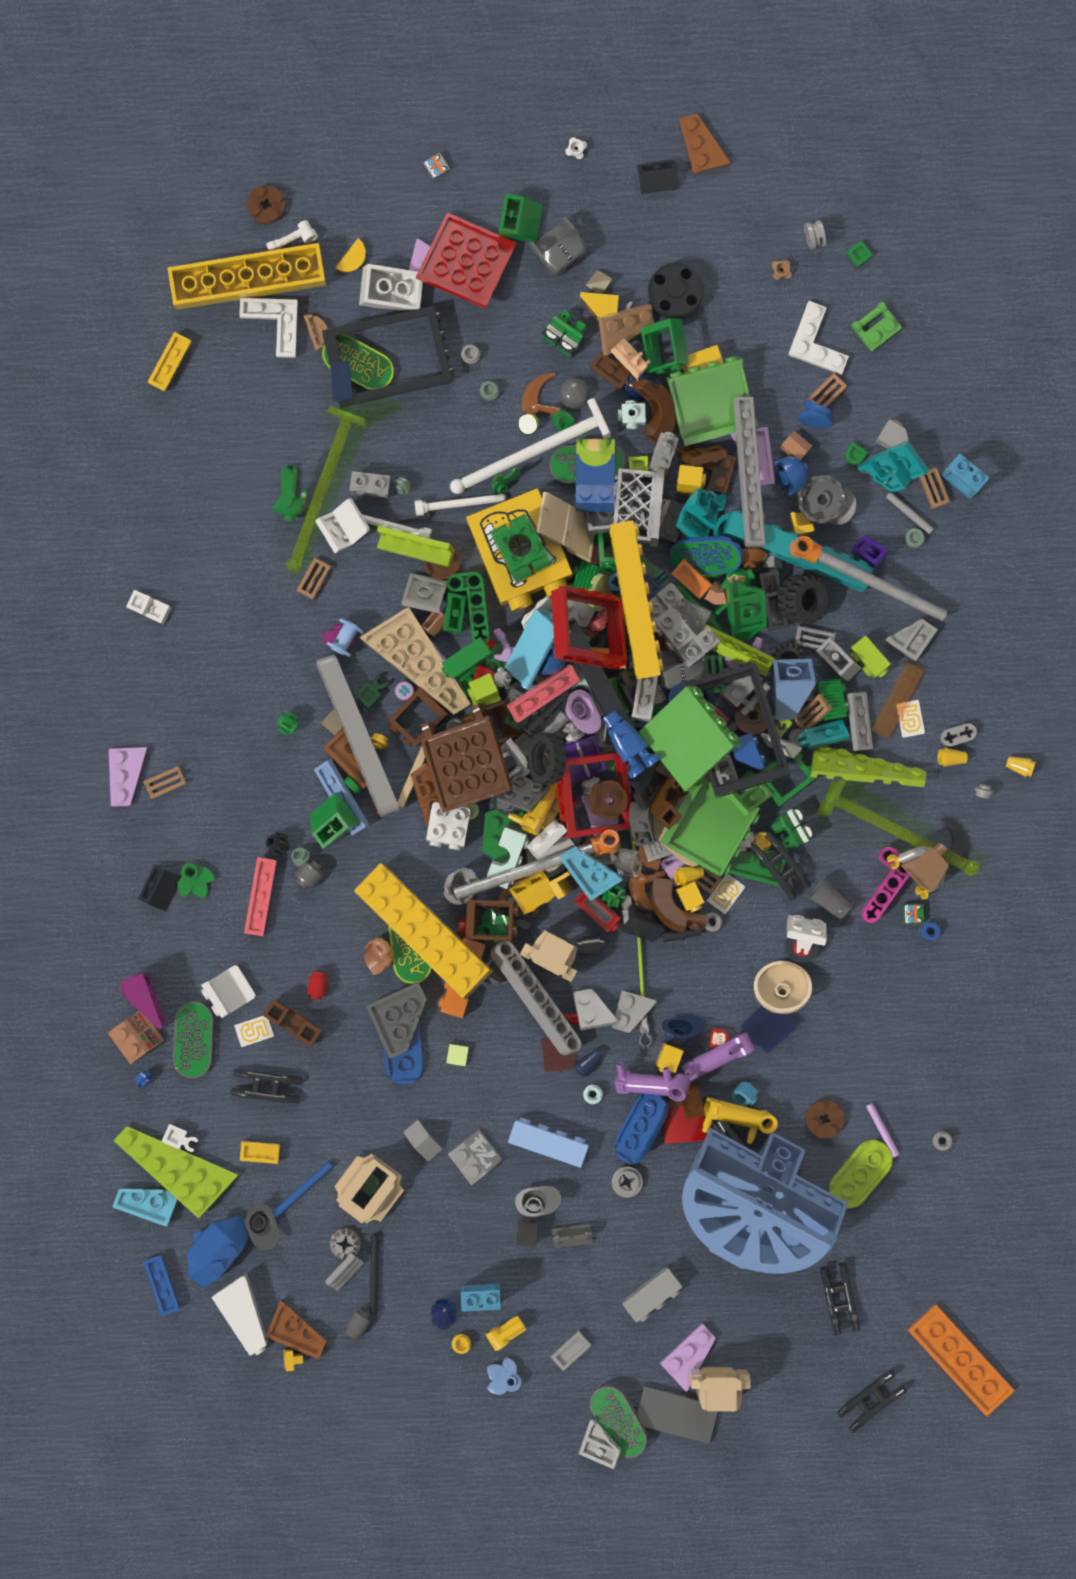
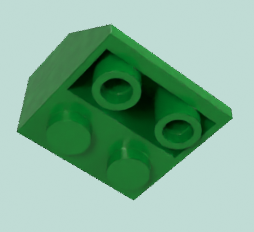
M505 194L499 235L505 238L537 243L543 205L526 197Z
M337 792L310 813L312 835L323 849L335 844L359 824V821Z

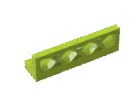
M378 526L377 532L381 535L377 545L378 549L450 568L455 549L449 543Z
M706 624L703 630L709 627L720 640V643L712 649L713 651L739 664L751 662V664L756 663L759 674L768 675L773 660H775L774 657Z

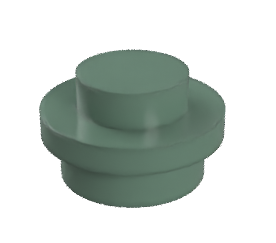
M484 382L480 387V394L485 400H494L499 394V387L495 382Z
M398 477V479L393 481L394 490L399 494H408L410 492L411 484L406 479Z
M304 848L295 849L291 855L292 862L296 866H301L304 862H308L310 859L309 851Z

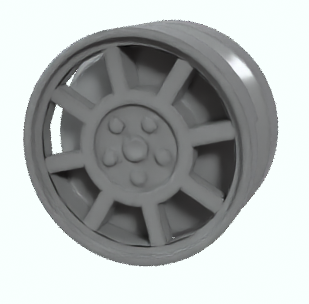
M816 220L812 224L810 222L804 223V233H806V242L810 250L815 249L816 246H826V237L821 220Z

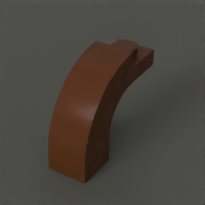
M635 380L631 387L642 395L650 406V419L643 435L657 444L661 432L673 433L675 407L672 397L663 385H654L648 380Z
M673 775L669 778L664 777L661 780L662 784L650 803L651 813L668 830L682 817L675 809V806L684 789Z
M654 877L651 886V904L660 921L667 927L684 933L686 926L692 930L704 929L707 921L706 915L682 911L674 904L671 894L673 880Z

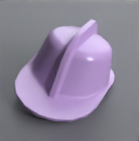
M583 690L573 691L569 695L566 704L567 717L582 732L587 734L597 732L601 726V717L592 697Z

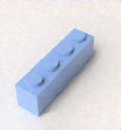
M520 1117V1120L515 1119L508 1143L581 1168L588 1149L585 1139L577 1136L574 1139L567 1137L568 1133L557 1130L556 1133L549 1131V1127L538 1124L537 1127L530 1124V1120Z

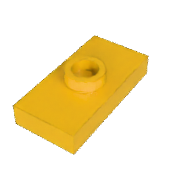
M241 1141L240 1161L279 1164L280 1144Z

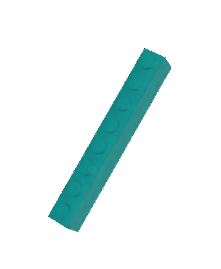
M732 511L728 516L722 535L745 544L742 511ZM764 523L766 545L764 547H752L764 549L769 555L860 592L867 589L868 585L818 561L811 563L803 558L794 557L790 553L789 547L791 542L799 538L800 535L794 532H784L780 526L774 524L770 526ZM802 543L798 544L799 549L804 551V545ZM822 547V551L870 574L873 573L874 568L870 567L869 563L862 560L855 561L852 559V556L845 553L838 554L831 547Z

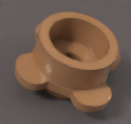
M788 260L774 261L772 263V268L774 269L773 278L775 280L780 278L789 279L792 273L790 272V262Z

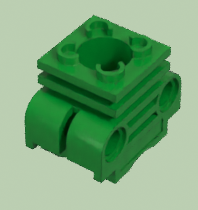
M525 514L509 521L511 528H508L505 523L490 531L494 543L516 584L532 576L530 567H532L535 574L551 567L547 553ZM517 539H524L530 543L532 548L525 556H515L509 550L511 543Z

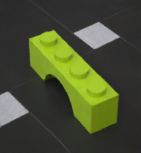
M490 673L469 682L470 688L467 690L474 706L484 704L486 708L501 702Z

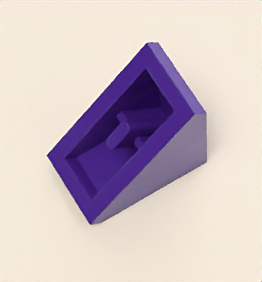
M865 535L852 548L872 568H875L889 553L888 549Z

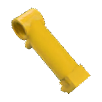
M556 783L545 784L550 786V790L531 813L527 812L523 817L509 813L508 818L519 823L523 830L538 835L558 795Z
M707 1097L704 1106L706 1118L703 1124V1132L708 1133L709 1128H711L713 1119L749 1127L747 1143L752 1144L757 1130L770 1134L776 1130L778 1125L777 1119L766 1110L760 1111ZM769 1118L768 1123L766 1125H762L763 1121Z

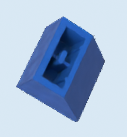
M749 733L738 737V742L741 746L734 748L730 752L733 761L757 772L765 769L766 761L763 754L758 753L757 747L759 744L756 736H752Z

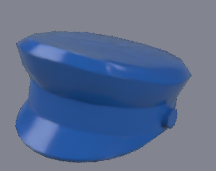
M804 400L806 409L798 415L801 423L815 428H828L832 426L833 413L831 410L813 401Z

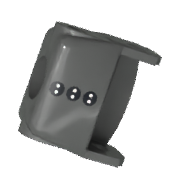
M565 216L561 220L563 224L550 230L536 244L532 241L529 243L531 251L553 277L561 275L589 251L587 244Z
M660 648V651L657 652L658 659H662L663 671H660L662 690H671L675 685L691 679H695V681L702 680L703 676H705L704 656L696 664L688 668L674 650L672 652L669 649L661 651Z

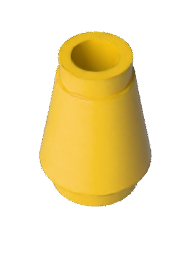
M949 748L940 749L937 755L938 764L946 767L966 763L967 753Z
M1009 756L1006 767L1024 777L1026 775L1031 777L1036 762L1028 758Z
M701 866L679 867L674 871V879L677 885L685 886L704 877V871Z

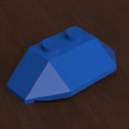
M234 1216L233 1218L213 1221L187 1251L188 1274L191 1279L202 1287H206L221 1277L244 1249L250 1236L245 1227V1220L239 1216Z

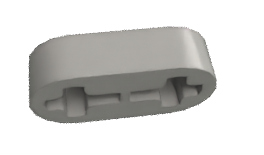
M963 724L943 731L940 735V741L944 746H954L974 739L977 730L972 724ZM965 727L968 730H972L969 738L967 735L960 736V732L965 731ZM947 733L949 735H957V738L951 740L952 743L944 739Z

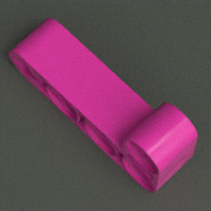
M883 848L878 854L879 861L887 866L890 871L861 910V918L865 922L873 923L880 918L910 876L907 872H901L899 866L896 869H892L890 864L895 861L887 862L884 859L883 854L885 851H890L899 857L901 853L894 848ZM892 877L897 880L895 888H890L888 885V880ZM879 893H883L886 896V901L883 904L877 901ZM875 906L881 907L880 910L875 908L873 911L874 918H867V910L871 911Z

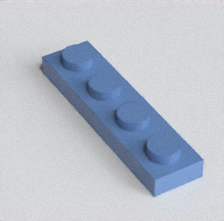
M331 759L316 767L314 771L329 797L337 792L359 821V824L350 830L351 835L369 826Z

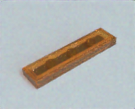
M908 662L905 663L871 729L872 731L889 739L923 670Z

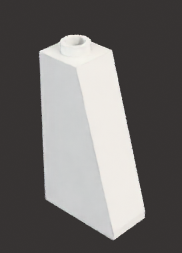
M245 1273L211 1298L248 1354L251 1356L255 1353L257 1356L266 1350L265 1346L268 1340L265 1337V1330L249 1278Z

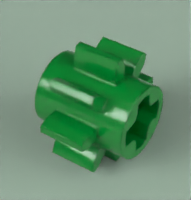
M289 712L288 715L283 713L276 723L279 726L278 731L284 735H287L288 732L293 735L300 725L296 721L298 716L292 712Z
M616 884L603 893L602 901H606L608 907H618L620 902H625L626 890H622L620 884Z

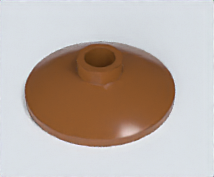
M761 548L742 549L743 560L738 568L754 569L767 559V552Z

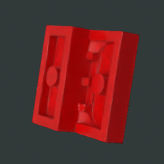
M683 1105L668 1108V1114L663 1123L664 1144L705 1140L703 1116L686 1119Z

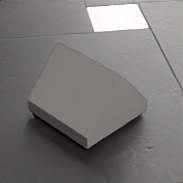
M767 554V559L763 562V568H782L783 560Z

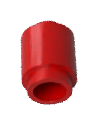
M312 972L311 976H309L307 995H311L310 999L322 1000V997H326L328 986L327 973Z

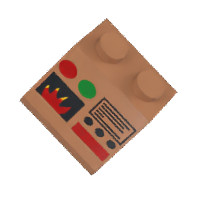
M140 1011L108 1032L130 1064L136 1062L164 1041L156 1027Z

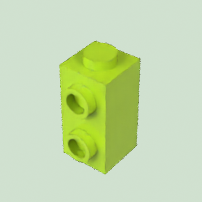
M866 635L849 649L851 651L850 656L864 666L862 670L868 677L872 676L875 678L879 676L881 678L889 671L887 667L890 663Z

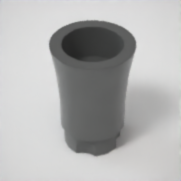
M826 878L820 880L808 896V899L819 904L839 919H842L852 906Z

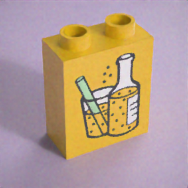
M538 488L466 517L501 607L509 604L512 612L533 604L530 595L545 590L546 595L551 597V591L559 588V586H567L566 580L572 578V572L561 545H557L537 534L547 553L551 567L537 574L530 567L532 576L516 584L490 534L491 530L505 523L508 528H511L509 521L522 514H525L530 520L536 532L542 501ZM517 539L511 543L509 550L515 556L522 557L527 555L532 547L528 541Z

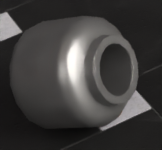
M313 860L311 863L304 862L295 872V881L305 889L315 888L323 877V873L320 871L321 866Z

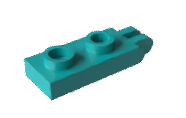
M838 720L805 729L796 738L798 741H801L799 743L801 748L808 746L809 749L847 740L850 735L843 720Z

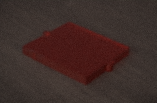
M549 1038L541 1039L545 1072H562L563 1070L574 1069L573 1067L576 1065L575 1053L562 1055Z

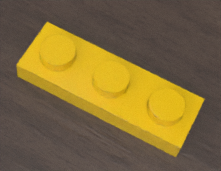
M174 332L148 383L166 392L192 341Z

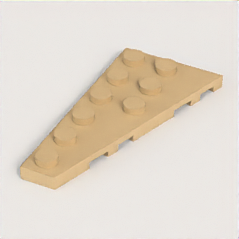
M409 607L360 637L362 641L453 715L471 704L456 680L451 677L447 678L441 670L444 667L442 665V658Z

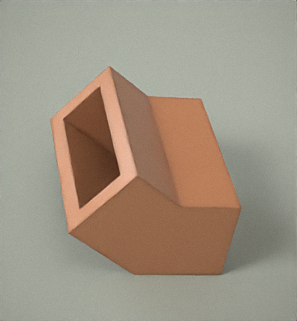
M793 431L780 448L789 456H794L801 460L812 445Z
M715 580L704 599L714 605L727 604L726 589H722V584Z
M441 611L439 613L432 612L421 627L435 638L444 626L445 615Z

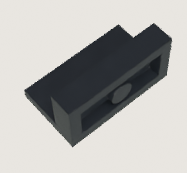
M675 159L637 164L641 194L679 189Z
M154 864L138 899L150 906L165 911L181 876Z
M633 903L628 907L629 920L621 927L622 932L650 942H654L666 930L665 924L660 921L653 910Z

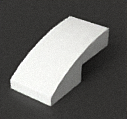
M136 590L133 591L126 606L163 625L172 608Z

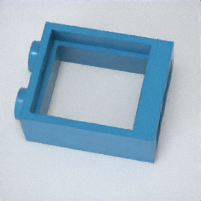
M960 453L941 474L943 478L969 499L989 479L987 475Z
M500 1283L462 1285V1312L501 1310Z

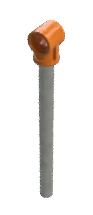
M800 536L790 544V553L796 558H803L811 563L816 561L823 563L941 621L947 615V610L822 551V546L813 542L807 536ZM799 543H802L804 545V551H801L799 549Z
M606 830L600 836L591 838V843L579 846L578 848L588 855L595 853L597 857L606 853L615 854L619 851L621 844L617 832ZM609 839L615 840L612 845H607L606 841ZM567 851L454 888L455 896L458 900L562 865L563 862L559 856Z

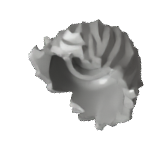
M467 868L458 869L448 875L443 892L446 899L456 905L467 903V900H471L475 894L457 900L454 888L478 881L479 878L472 869L469 870Z

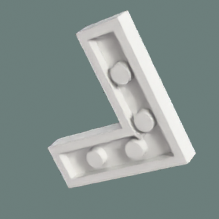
M240 298V318L278 320L276 357L296 358L298 300Z
M808 301L788 355L842 375L849 356L813 343L827 307Z

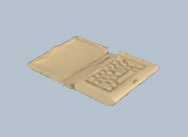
M543 492L536 533L557 545L562 544L567 547L568 552L587 562H591L595 533L588 534L585 513L576 512V508L548 492Z

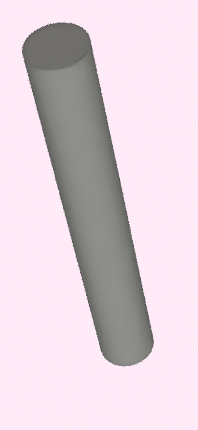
M890 491L886 498L930 534L934 528Z

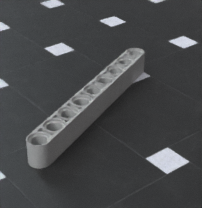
M332 654L317 660L316 665L380 817L399 810L396 798L336 656Z

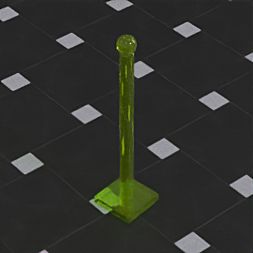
M333 406L328 407L327 413L341 421L291 555L292 558L286 564L287 569L292 573L300 571L302 567L301 560L306 551L351 424L363 429H367L368 426L365 418Z
M834 779L817 811V814L823 817L830 816L833 807L836 806L916 847L928 846L935 848L937 845L840 796L846 783L842 779ZM948 849L942 856L946 862L962 870L964 869L965 873L970 876L976 875L979 872V864L976 861H968L966 858Z

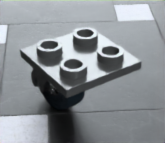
M516 774L511 780L513 790L491 797V802L500 813L506 816L509 813L518 815L522 810L531 813L550 790V786L537 784L532 779Z

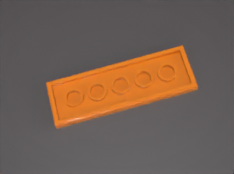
M936 1303L907 1329L986 1417L1015 1391Z

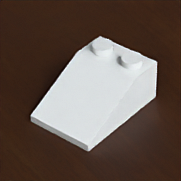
M367 264L363 267L359 305L410 311L420 309L423 282L416 279L418 273L416 271Z

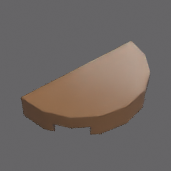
M312 314L304 315L315 351L318 352L324 346L322 330H326L328 327L324 320Z

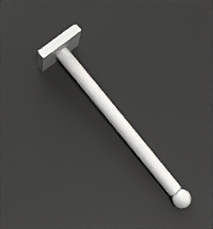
M592 398L587 401L593 414L592 417L463 477L462 480L454 479L450 484L451 491L455 494H461L465 488H469L596 427H599L604 439H610V431L595 399Z

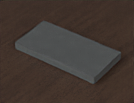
M644 1385L637 1415L644 1427L709 1444L718 1411L703 1410L698 1399Z

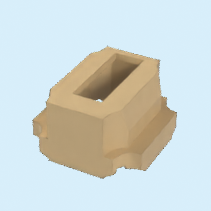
M546 930L536 939L533 946L525 943L520 955L527 959L531 957L532 962L558 976L562 975V978L572 982L577 972L576 969L571 967L575 960L577 947Z
M372 1153L367 1157L358 1155L335 1185L338 1192L336 1201L340 1203L339 1207L361 1223H368L372 1220L381 1222L404 1191L400 1184L402 1176ZM377 1166L389 1176L367 1206L362 1209L352 1201V1198Z
M702 1367V1369L689 1370V1384L692 1389H696L699 1403L703 1410L737 1411L740 1409L742 1401V1390L750 1389V1374L747 1370L736 1369L735 1371L732 1367Z

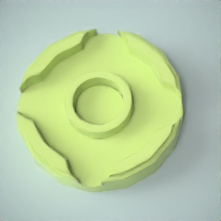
M603 573L595 575L590 583L593 584L592 588L588 589V591L597 590L602 594L612 593V589L608 584L610 576ZM588 604L589 607L599 612L605 608Z

